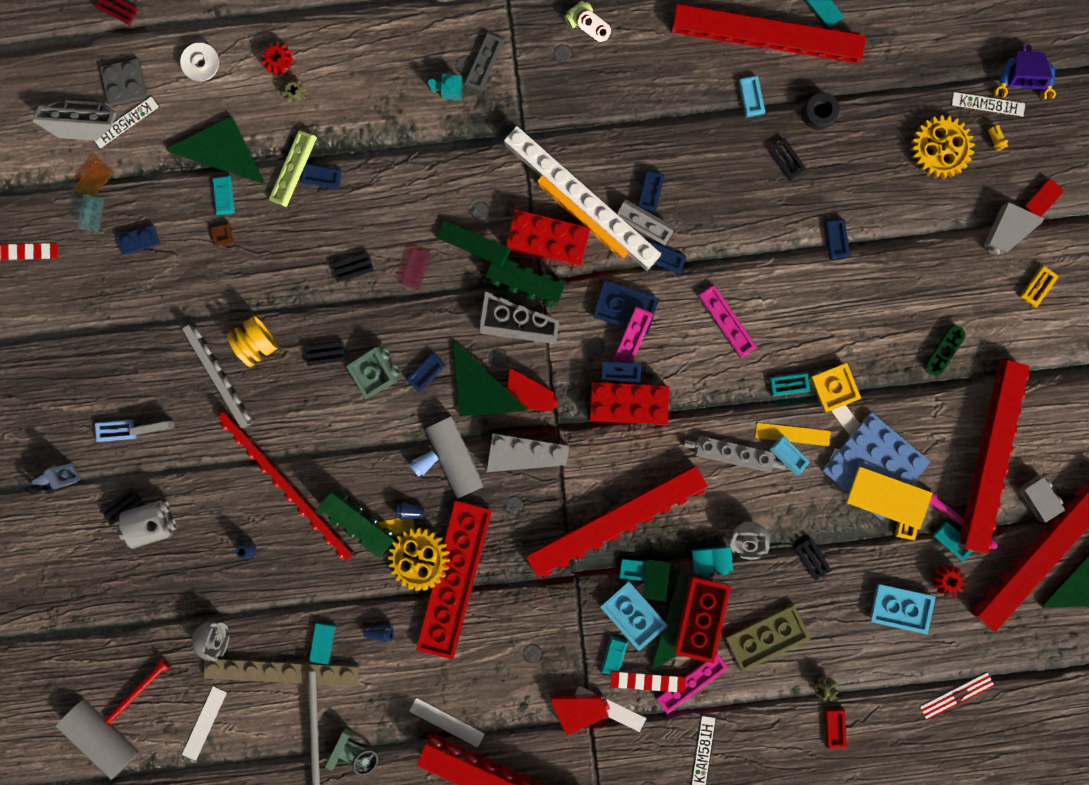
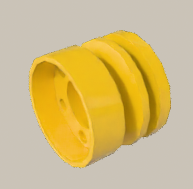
M254 315L243 322L246 332L236 327L234 329L235 333L230 331L226 334L232 350L248 367L255 365L254 359L258 362L261 360L259 351L268 356L278 349L277 343L268 329Z

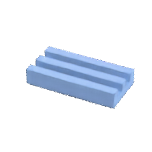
M135 420L95 423L96 442L137 439L136 435L131 434L102 438L100 435L130 432V428L134 427ZM129 424V428L100 430V426Z

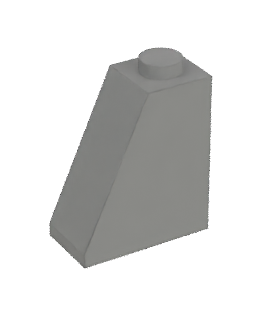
M1012 203L1004 204L1000 208L983 247L988 249V252L993 255L1007 253L1040 225L1044 218Z

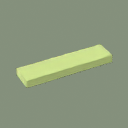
M300 130L298 131L270 195V201L287 207L317 137Z

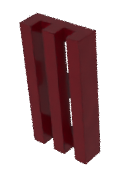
M98 0V4L95 3L94 5L97 10L128 26L131 25L138 11L135 6L123 0L112 1L132 10L131 13L107 0ZM103 4L128 16V20L102 7Z

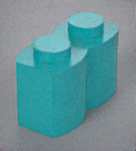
M730 546L691 549L693 572L698 574V577H708L713 572H717V575H727L729 571H733Z

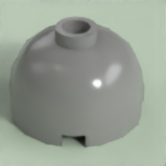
M744 522L733 530L730 547L734 553L736 551L740 554L739 557L754 560L761 558L765 552L766 554L768 553L770 539L767 530L762 525L756 522Z
M215 621L201 624L192 635L194 652L202 659L217 661L218 659L216 658L223 656L228 647L229 635H226L225 630L228 629L227 625Z

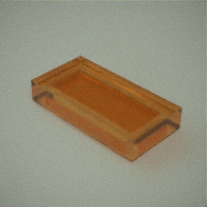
M96 160L73 190L90 202L112 176L113 172Z

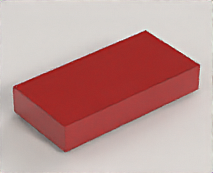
M1050 178L1023 208L1042 217L1065 190Z
M824 709L827 749L847 748L845 709Z

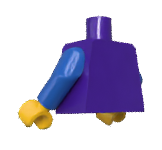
M1023 45L1020 51L1016 52L1015 56L1010 58L1003 67L999 80L1000 87L994 90L993 95L996 97L1000 89L1003 91L1002 98L1008 94L1006 84H1008L1009 88L1045 89L1040 93V99L1046 100L1047 93L1049 94L1048 99H1053L1056 95L1052 89V86H1054L1055 68L1047 60L1045 53L1034 52L1031 45Z

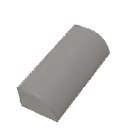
M449 417L426 428L425 431L456 498L484 487L453 417Z
M85 699L79 702L56 725L111 780L139 753L110 723H105V718Z

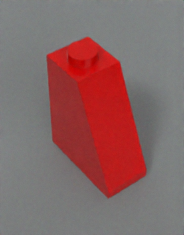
M509 369L508 389L529 410L552 412L553 408H557V397L554 396V392L519 372Z
M558 694L550 696V701L567 736L609 716L608 710L610 706L607 699H602L600 694Z

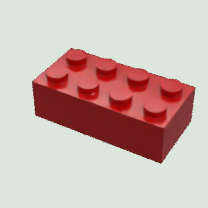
M515 210L506 247L510 248L512 252L581 268L590 228Z
M592 382L589 421L668 425L670 386Z
M690 575L673 649L676 655L710 663L715 662L731 586L728 583Z

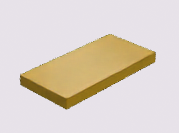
M858 466L845 503L920 529L933 493Z

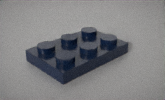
M604 281L593 318L626 328L633 310L637 306L653 313L645 335H648L659 298Z

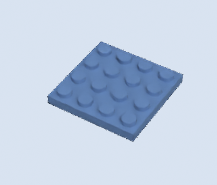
M870 412L821 471L849 494L858 466L912 485L931 461L875 414ZM871 512V513H872L873 515H875L879 520H883V519H884V516H881V515H878V514H875V513Z

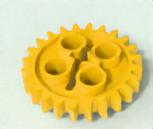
M941 115L938 120L936 117H933L930 121H925L924 126L918 127L919 132L913 134L917 139L911 141L915 146L910 151L916 152L912 158H918L915 165H922L920 171L927 169V176L934 173V178H937L941 174V178L944 179L947 177V174L949 177H953L955 173L959 174L962 172L961 169L968 167L966 163L972 161L969 156L974 154V151L970 150V148L975 146V144L969 142L973 136H967L970 129H963L965 123L958 125V119L951 122V116L944 120L943 115ZM935 131L941 133V138L936 137ZM952 139L958 142V147L953 145ZM927 147L932 149L933 155L927 153ZM944 156L950 159V164L945 163Z
M415 528L410 529V533L404 531V537L401 535L397 536L399 542L392 543L396 548L389 549L393 553V556L388 557L389 560H393L389 567H394L395 570L391 574L398 575L396 581L403 580L401 586L408 584L409 590L415 586V591H419L422 587L424 591L428 589V586L433 588L435 583H440L439 577L446 576L443 570L449 569L445 565V562L450 561V559L445 558L449 551L443 550L447 544H440L443 538L436 539V532L430 534V529H425L423 532V528H418L416 532ZM412 542H413V543L415 544V546H416V549H415L414 552H413V551L411 550V548H410V545H411ZM429 548L433 550L432 558L427 553ZM404 553H406L407 555H410V556H412V557H406V556H404ZM419 559L431 561L434 563V566L428 562H419ZM406 561L410 563L409 570L405 568ZM423 567H426L428 570L427 576L422 573Z

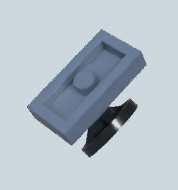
M70 463L46 470L42 476L32 481L33 485L26 486L25 491L32 494H52L56 488L74 484L80 481L81 478L73 464Z

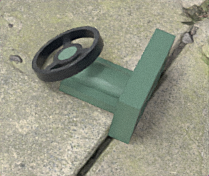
M345 728L325 768L332 771L340 758L352 764V769L358 775L363 776L371 773L378 764L377 754L371 749H366L348 740L352 731ZM373 756H375V761L373 765L371 766V768L367 770V766L370 764V759ZM355 766L358 768L362 767L363 772L356 771Z

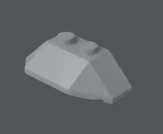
M64 100L47 106H38L33 121L58 138L97 141L112 127L116 112L104 103Z

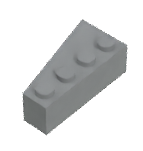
M485 292L480 323L481 334L556 344L559 328L558 320Z
M493 434L487 472L564 466L567 464L569 445Z

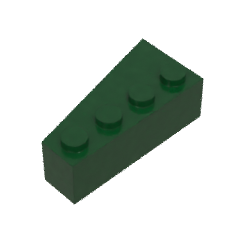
M506 260L503 267L491 262L486 278L489 279L488 283L497 287L500 284L507 287V291L515 294L518 291L524 293V297L532 301L539 299L543 301V305L553 308V305L558 306L566 286V281L560 279L559 282H556L550 275L545 273L539 275L537 271L524 266L521 268L519 264Z
M342 490L330 493L316 512L320 515L323 513L327 514L330 519L329 522L335 526H343V530L348 536L353 539L359 538L358 543L376 557L381 558L396 540L394 532L387 527H381L379 525L380 521L373 515L368 516L364 513L365 509L358 503L353 504L349 500V495Z

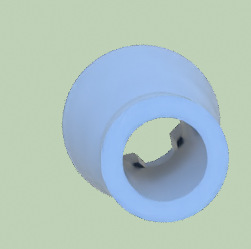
M430 451L412 460L409 466L419 477L424 475L439 459L433 451Z

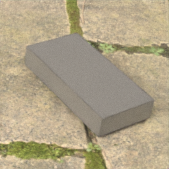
M162 421L131 427L130 434L140 435L175 428L174 422Z

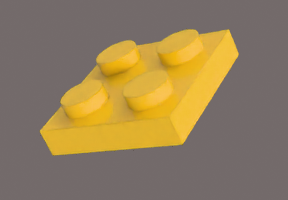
M847 363L810 377L824 413L861 399Z

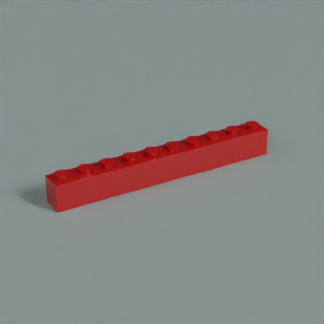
M687 3L677 4L671 31L674 34L858 64L863 59L866 36L861 35L859 32L846 33L837 28L828 30L823 29L819 25L812 27L804 26V23L801 22L786 23L783 19L768 20L764 16L750 17L746 13L732 14L722 9L714 11L705 6L696 8Z
M1010 360L999 361L959 539V548L988 554L992 547V534L996 529V516L1001 507L1000 498L1005 489V475L1009 471L1008 462L1013 452V439L1017 434L1016 425L1021 415V403L1025 397V384L1030 375L1029 365Z
M694 465L527 554L526 557L536 576L544 578L553 573L552 569L556 567L561 569L569 565V560L573 558L578 560L587 555L586 551L590 549L595 551L604 546L603 542L607 540L612 542L618 539L620 533L624 531L629 533L635 530L637 524L641 522L645 524L654 519L653 516L659 512L661 515L671 510L670 507L677 503L678 506L684 504L691 495L694 494L695 497L701 495L708 486L698 467Z
M1089 482L1077 490L1074 499L1063 506L1065 511L1050 521V526L1038 534V539L1034 544L1029 545L1025 549V554L1021 558L1014 561L1011 570L1000 577V582L987 592V597L975 605L974 611L971 614L989 630L996 633L1089 528Z

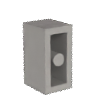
M1036 476L1017 489L1036 519L1041 522H1047L1065 511L1062 506V499L1051 489L1053 488L1051 482L1047 478Z

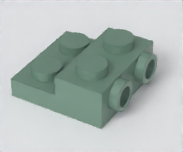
M382 346L372 349L346 366L365 399L372 397L401 379L399 367L392 364L389 359L391 357L389 350Z

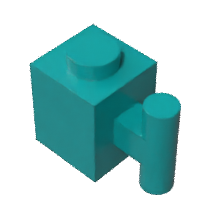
M442 74V82L435 81L434 79L428 81L431 92L441 91L442 99L462 101V76Z

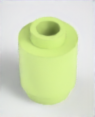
M580 1L564 15V19L570 28H578L576 16L580 11L589 10L593 12L588 2Z

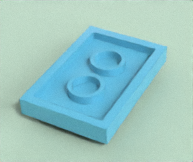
M629 581L600 606L638 651L668 626Z
M877 583L869 621L928 634L936 597Z

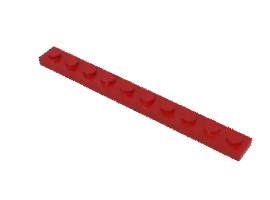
M223 412L218 417L223 429L230 431L234 435V441L246 448V454L260 464L258 467L263 473H268L273 478L271 481L277 488H282L286 499L291 503L294 502L298 506V512L303 517L307 516L311 521L310 525L324 535L322 537L328 545L332 544L337 549L335 551L342 560L345 558L348 561L356 553L329 523L316 512L311 503L248 433L239 426L230 413Z

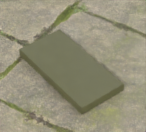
M793 603L724 636L741 672L811 639Z

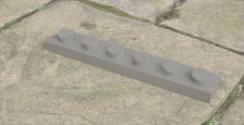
M191 325L182 328L239 426L247 428L252 425L250 413L242 408L240 404L242 403L241 398L232 391L231 381L227 376H223L221 372L222 366L217 360L213 359L211 355L213 352L207 343L204 344L201 339L203 335L199 328Z

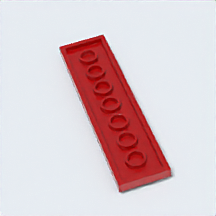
M455 500L444 544H447V546L443 549L444 551H449V554L445 555V558L450 559L449 562H445L449 569L443 570L446 576L439 577L441 582L435 583V587L432 588L417 651L454 660L493 510Z

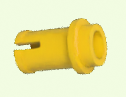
M1000 125L987 130L994 143L993 148H996V151L1008 147V140H1005Z

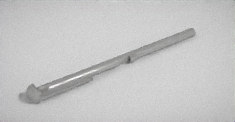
M309 670L312 785H320L316 670Z

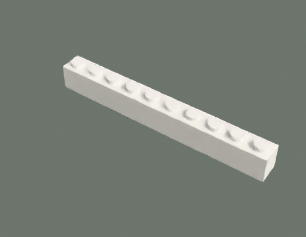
M518 126L504 140L505 146L540 177L544 176L628 251V255L646 271L659 259L661 253Z

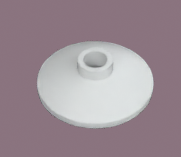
M194 43L183 51L180 60L181 68L190 79L206 81L217 72L219 57L216 51L208 44ZM204 61V66L199 67V63Z

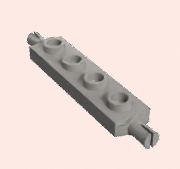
M702 436L696 442L687 439L684 442V447L695 449V456L769 473L772 472L774 467L783 470L786 468L782 461L775 460V454L772 452Z

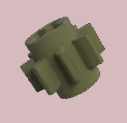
M290 79V83L287 85L283 84L285 92L282 95L288 97V103L295 101L299 104L301 99H306L303 92H306L307 89L301 87L302 83L300 80L295 83Z
M830 676L817 679L818 683L814 685L816 696L822 699V701L828 699L830 702L835 699V695L839 693L836 681L831 679Z

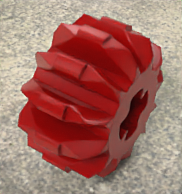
M277 42L273 46L272 43H269V49L263 48L266 54L261 55V59L264 60L262 66L267 68L268 73L274 72L275 76H278L280 71L285 75L286 68L288 70L292 69L289 64L294 63V59L291 57L293 52L288 50L286 44L281 46V43Z
M948 564L947 567L941 565V571L934 570L937 576L931 577L932 580L936 581L932 586L938 588V594H944L945 597L950 595L955 597L957 596V590L963 592L961 585H966V582L962 581L965 574L960 573L961 569L959 567L954 568V565Z

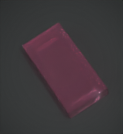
M412 249L401 285L420 290L431 254Z

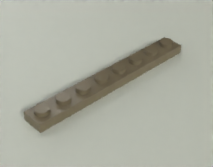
M216 658L218 659L217 661L205 660L204 678L309 684L308 671L316 670V684L358 686L359 683L358 665H327L320 663Z

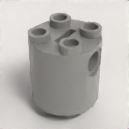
M160 500L121 512L119 516L120 525L117 526L120 539L125 540L127 545L133 549L172 537L173 530L177 529L176 521L173 518L171 519L168 501L162 502Z

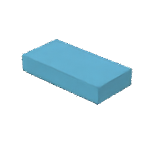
M758 75L739 79L738 83L745 117L765 114Z
M784 435L780 436L770 448L796 476H799L810 463Z

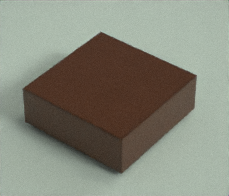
M227 223L210 227L215 247L235 243L231 224Z

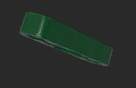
M954 326L947 329L925 363V371L929 375L935 376L943 373L965 339L966 334L962 327ZM958 331L957 335L959 336V338L953 339L951 343L946 342V340H952L954 336L952 332ZM944 345L950 349L948 356H943L940 352L941 347ZM939 359L944 360V362H938L936 366L937 368H939L938 370L932 371L933 367L931 366V364L937 363Z

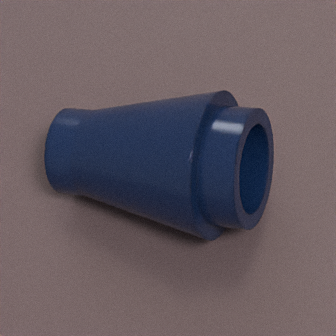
M402 501V503H397L395 518H400V520L423 519L424 507Z
M249 540L242 541L236 549L237 557L243 559L253 558L257 551L256 545Z
M388 623L370 627L366 626L364 628V638L386 643L393 639V625Z

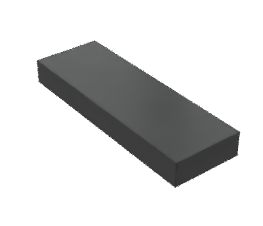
M488 32L486 33L464 86L482 93L505 42L504 39Z

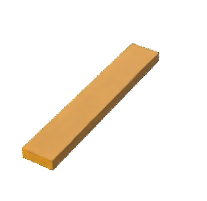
M544 176L538 179V186L584 227L590 228V232L620 259L623 260L628 251Z

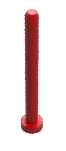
M160 658L157 661V666L105 718V723H111L163 670L167 671L171 667L170 663L166 659Z

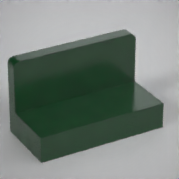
M647 560L644 598L659 601L671 600L675 561Z

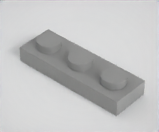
M626 199L617 213L628 225L663 245H666L675 229L674 226Z

